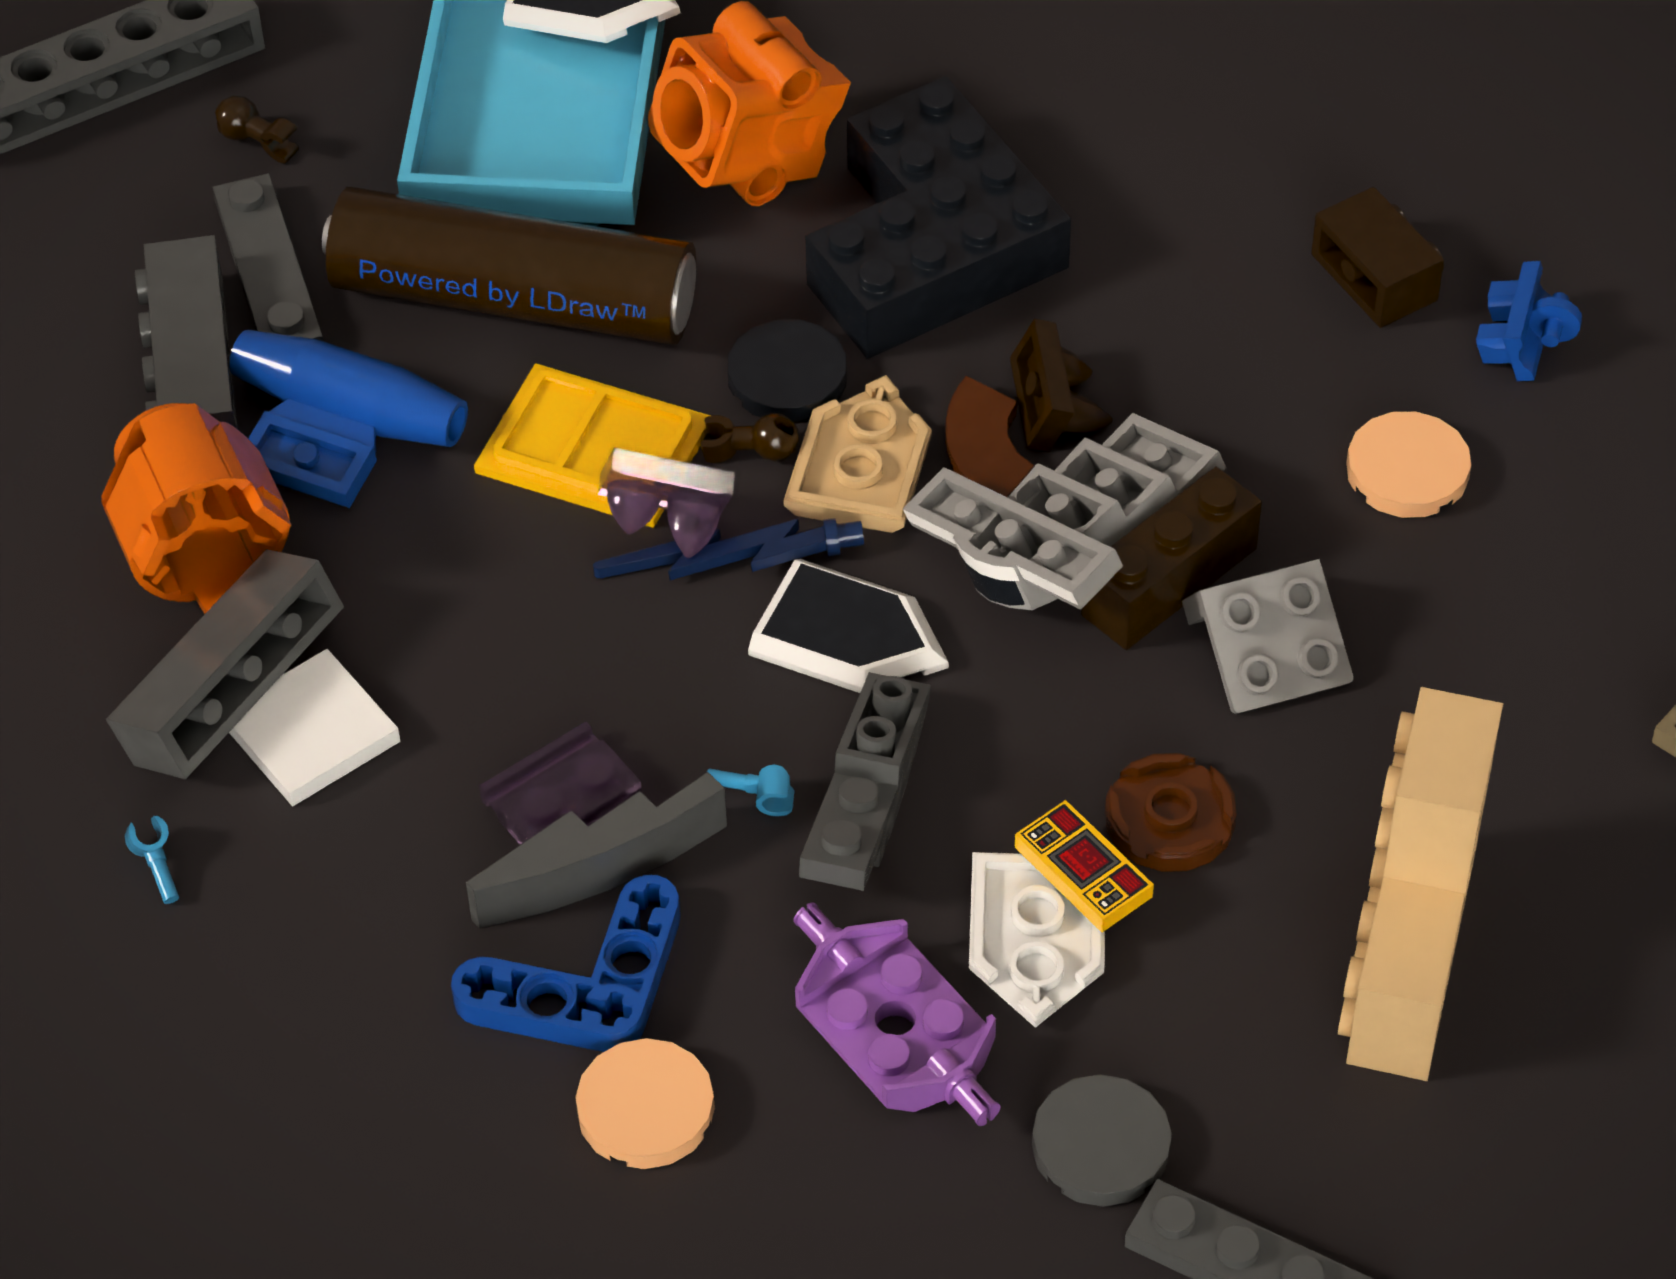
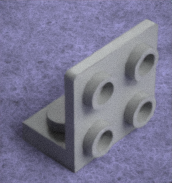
M1320 559L1203 589L1182 601L1189 625L1203 621L1206 623L1229 707L1234 714L1343 686L1353 681V673Z

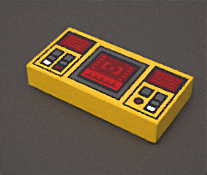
M1066 800L1015 834V848L1102 933L1153 898L1154 884Z

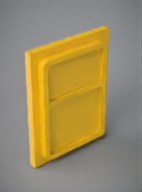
M535 363L475 462L474 470L476 474L654 528L669 500L674 496V491L693 457L698 453L700 443L708 432L704 420L711 415Z

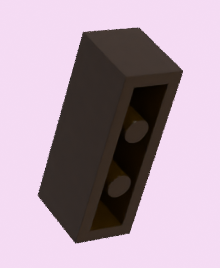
M1215 466L1111 546L1116 550L1123 567L1081 609V615L1127 651L1182 608V601L1209 587L1257 549L1262 500Z

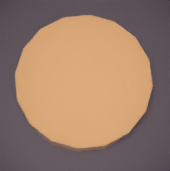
M1416 411L1390 412L1370 419L1355 432L1348 448L1346 461L1348 481L1356 492L1357 486L1359 491L1366 496V503L1377 511L1401 518L1428 517L1439 513L1440 506L1446 505L1452 500L1453 505L1463 496L1471 471L1469 447L1458 430L1440 418Z
M648 1038L619 1043L598 1055L581 1075L576 1094V1106L581 1133L594 1151L608 1160L612 1156L617 1160L626 1161L627 1167L639 1169L671 1165L693 1152L704 1139V1132L708 1128L710 1121L712 1122L715 1110L714 1094L709 1073L697 1057L673 1042Z

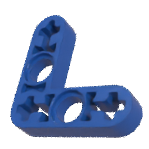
M658 875L636 877L624 886L619 895L591 978L493 957H476L465 961L458 966L452 975L451 989L457 1014L464 1021L476 1026L605 1052L619 1043L639 1040L644 1033L680 924V902L676 887L668 879ZM649 902L660 903V907L654 908L648 921V932L640 930L639 910H645ZM628 952H639L650 959L647 968L635 974L622 973L613 966V963L620 955ZM483 984L493 985L494 990H487L482 999L472 997V992H479ZM517 989L516 1007H509L508 1000L514 1001V990ZM546 993L559 995L567 1002L560 1012L551 1016H540L529 1009L533 999ZM585 1002L587 1010L582 1009V1020L578 1021L579 1003ZM612 1011L623 1012L624 1017L617 1018L613 1026L602 1024V1019H608Z

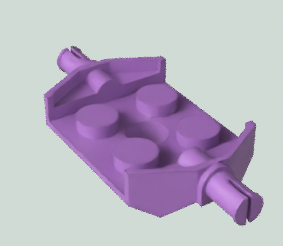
M808 903L807 911L802 907L796 913L794 923L816 945V951L795 987L797 1009L887 1109L916 1112L944 1100L949 1105L957 1100L978 1126L986 1125L987 1118L989 1121H992L1000 1111V1104L995 1102L976 1081V1076L984 1067L996 1036V1018L991 1014L986 1017L985 1022L908 939V923L904 919L847 926L842 929L840 927L836 928L822 913L816 903ZM901 1016L912 1022L913 1027L907 1033L895 1035L882 1032L877 1025L886 1017Z

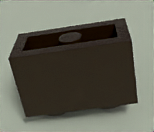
M1374 186L1316 213L1311 255L1380 328L1438 301L1444 269V259L1439 249L1431 241H1426L1407 221L1403 211L1397 205L1390 204Z

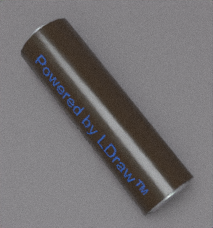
M347 186L340 193L332 215L325 222L322 234V250L326 254L327 277L332 288L671 345L678 344L684 334L694 297L697 263L696 249L693 242Z

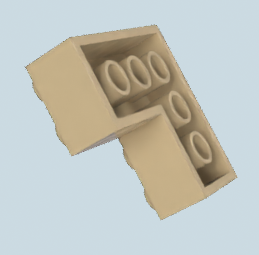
M1421 687L1415 714L1401 712L1393 751L1395 755L1392 766L1389 765L1382 796L1381 807L1383 808L1375 841L1376 851L1369 880V894L1367 901L1364 900L1356 937L1358 942L1355 955L1351 956L1343 994L1345 999L1338 1035L1350 1037L1346 1064L1428 1081L1474 863L1503 703Z

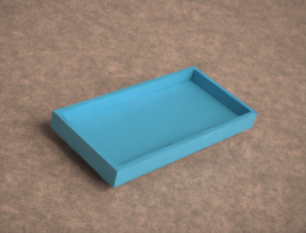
M434 0L397 179L399 194L590 226H598L600 224L635 225L649 133L648 114L656 86L666 20L659 22L655 16L626 28L628 35L609 43L505 26L503 14L507 0Z

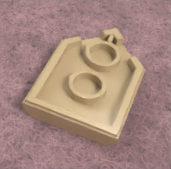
M887 375L866 384L864 392L839 403L834 399L813 409L783 500L784 507L795 516L821 521L823 519L836 518V523L838 524L861 521L862 528L889 533L904 528L907 517L903 508L914 496L932 437V429L919 414H913L899 397L898 388Z

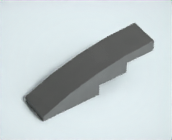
M707 772L657 807L639 791L589 826L571 810L466 882L471 920L480 929L546 913L611 890L672 861L727 827L725 788Z

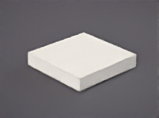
M328 649L281 675L229 732L292 807L401 742L398 727Z

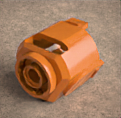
M169 403L156 406L141 413L124 427L114 446L115 467L101 495V503L133 576L139 585L152 595L165 600H175V602H192L196 600L205 614L266 549L278 552L283 550L289 535V529L292 526L288 509L260 451L237 428L227 422H219L197 404Z

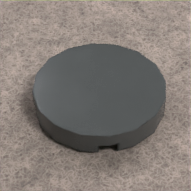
M1099 1074L1072 1079L1051 1091L1036 1113L1032 1133V1150L1037 1169L1047 1182L1049 1177L1054 1184L1061 1187V1194L1075 1202L1105 1207L1129 1203L1145 1194L1146 1187L1153 1184L1156 1179L1161 1178L1167 1169L1172 1132L1166 1111L1149 1091L1128 1079Z

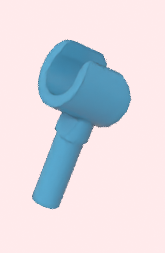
M768 765L760 770L759 775H745L710 768L707 771L723 787L757 794L756 807L766 815L779 817L792 812L794 789L790 786V775L782 766Z
M158 816L151 818L158 838L157 842L151 845L143 844L138 840L135 832L136 829L131 822L125 833V843L128 849L135 855L145 857L148 866L151 867L164 904L177 901L179 895L162 848L169 834L166 822Z

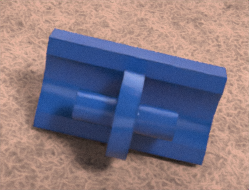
M1541 261L1523 262L1518 280L1491 281L1488 292V309L1492 321H1507V323L1480 324L1476 337V344L1483 364L1511 363L1517 381H1534L1543 345L1556 347L1560 342L1570 341L1577 336L1582 324V313L1576 305L1569 301L1568 295L1556 292L1551 296L1543 290L1540 285L1543 271Z

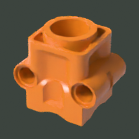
M739 1L731 4L718 16L713 26V33L678 37L672 41L661 76L655 86L653 101L648 114V126L653 137L698 185L708 188L730 184L751 206H761L775 199L783 191L787 182L818 176L826 154L825 137L832 120L841 110L851 82L833 64L820 57L809 47L802 32L786 16L766 18L749 1Z

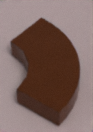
M965 376L954 392L946 416V445L953 465V472L1005 497H1009L1034 468L1031 462L1017 453L1008 437V430L1016 417L1017 401L968 376Z

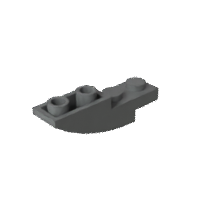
M868 673L836 751L835 773L800 856V878L864 891L873 866H880L892 833L920 739L930 699L931 685L905 680L897 676Z

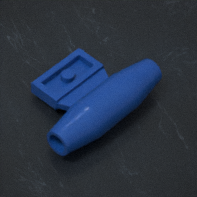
M244 330L236 339L231 351L229 361L231 374L282 402L271 411L263 412L248 438L260 451L274 482L347 508L351 507L377 461L376 436L452 447L460 439L467 422L468 405L465 400L403 367L318 339Z

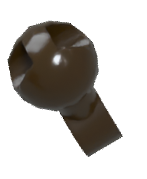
M233 95L218 104L215 110L217 128L219 133L227 139L241 141L251 137L261 142L262 147L271 158L283 164L299 150L297 144L287 140L297 130V126L291 121L277 118L271 123L259 117L260 114L255 104L242 96Z
M773 412L762 416L753 426H734L730 419L720 415L706 417L704 422L709 437L715 440H703L700 445L705 461L709 463L724 462L730 459L738 450H755L764 459L778 461L789 457L795 451L799 441V434L794 422L786 415Z

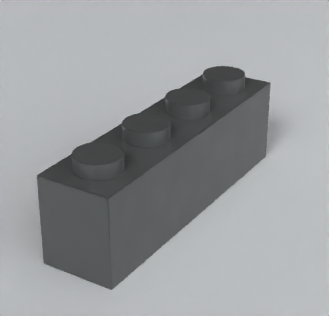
M215 235L143 244L145 268L135 270V280L139 304H148L149 312L138 313L143 348H152L153 355L142 357V367L147 393L156 392V400L145 402L146 411L169 403H195L219 422H227L238 429L233 376L229 367L230 346L223 275Z
M266 549L106 718L107 723L134 766L187 779L344 608V605L319 560Z

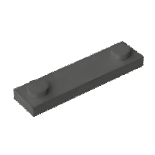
M269 173L212 186L215 203L256 331L323 341V336Z

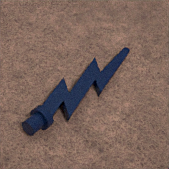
M798 518L719 541L721 539L720 529L596 561L593 564L594 576L596 578H605L674 564L668 571L669 580L671 581L750 557H754L751 561V569L754 572L826 550L828 557L841 555V548L864 545L861 521L837 524L836 518L823 519L822 527L796 534L800 528Z

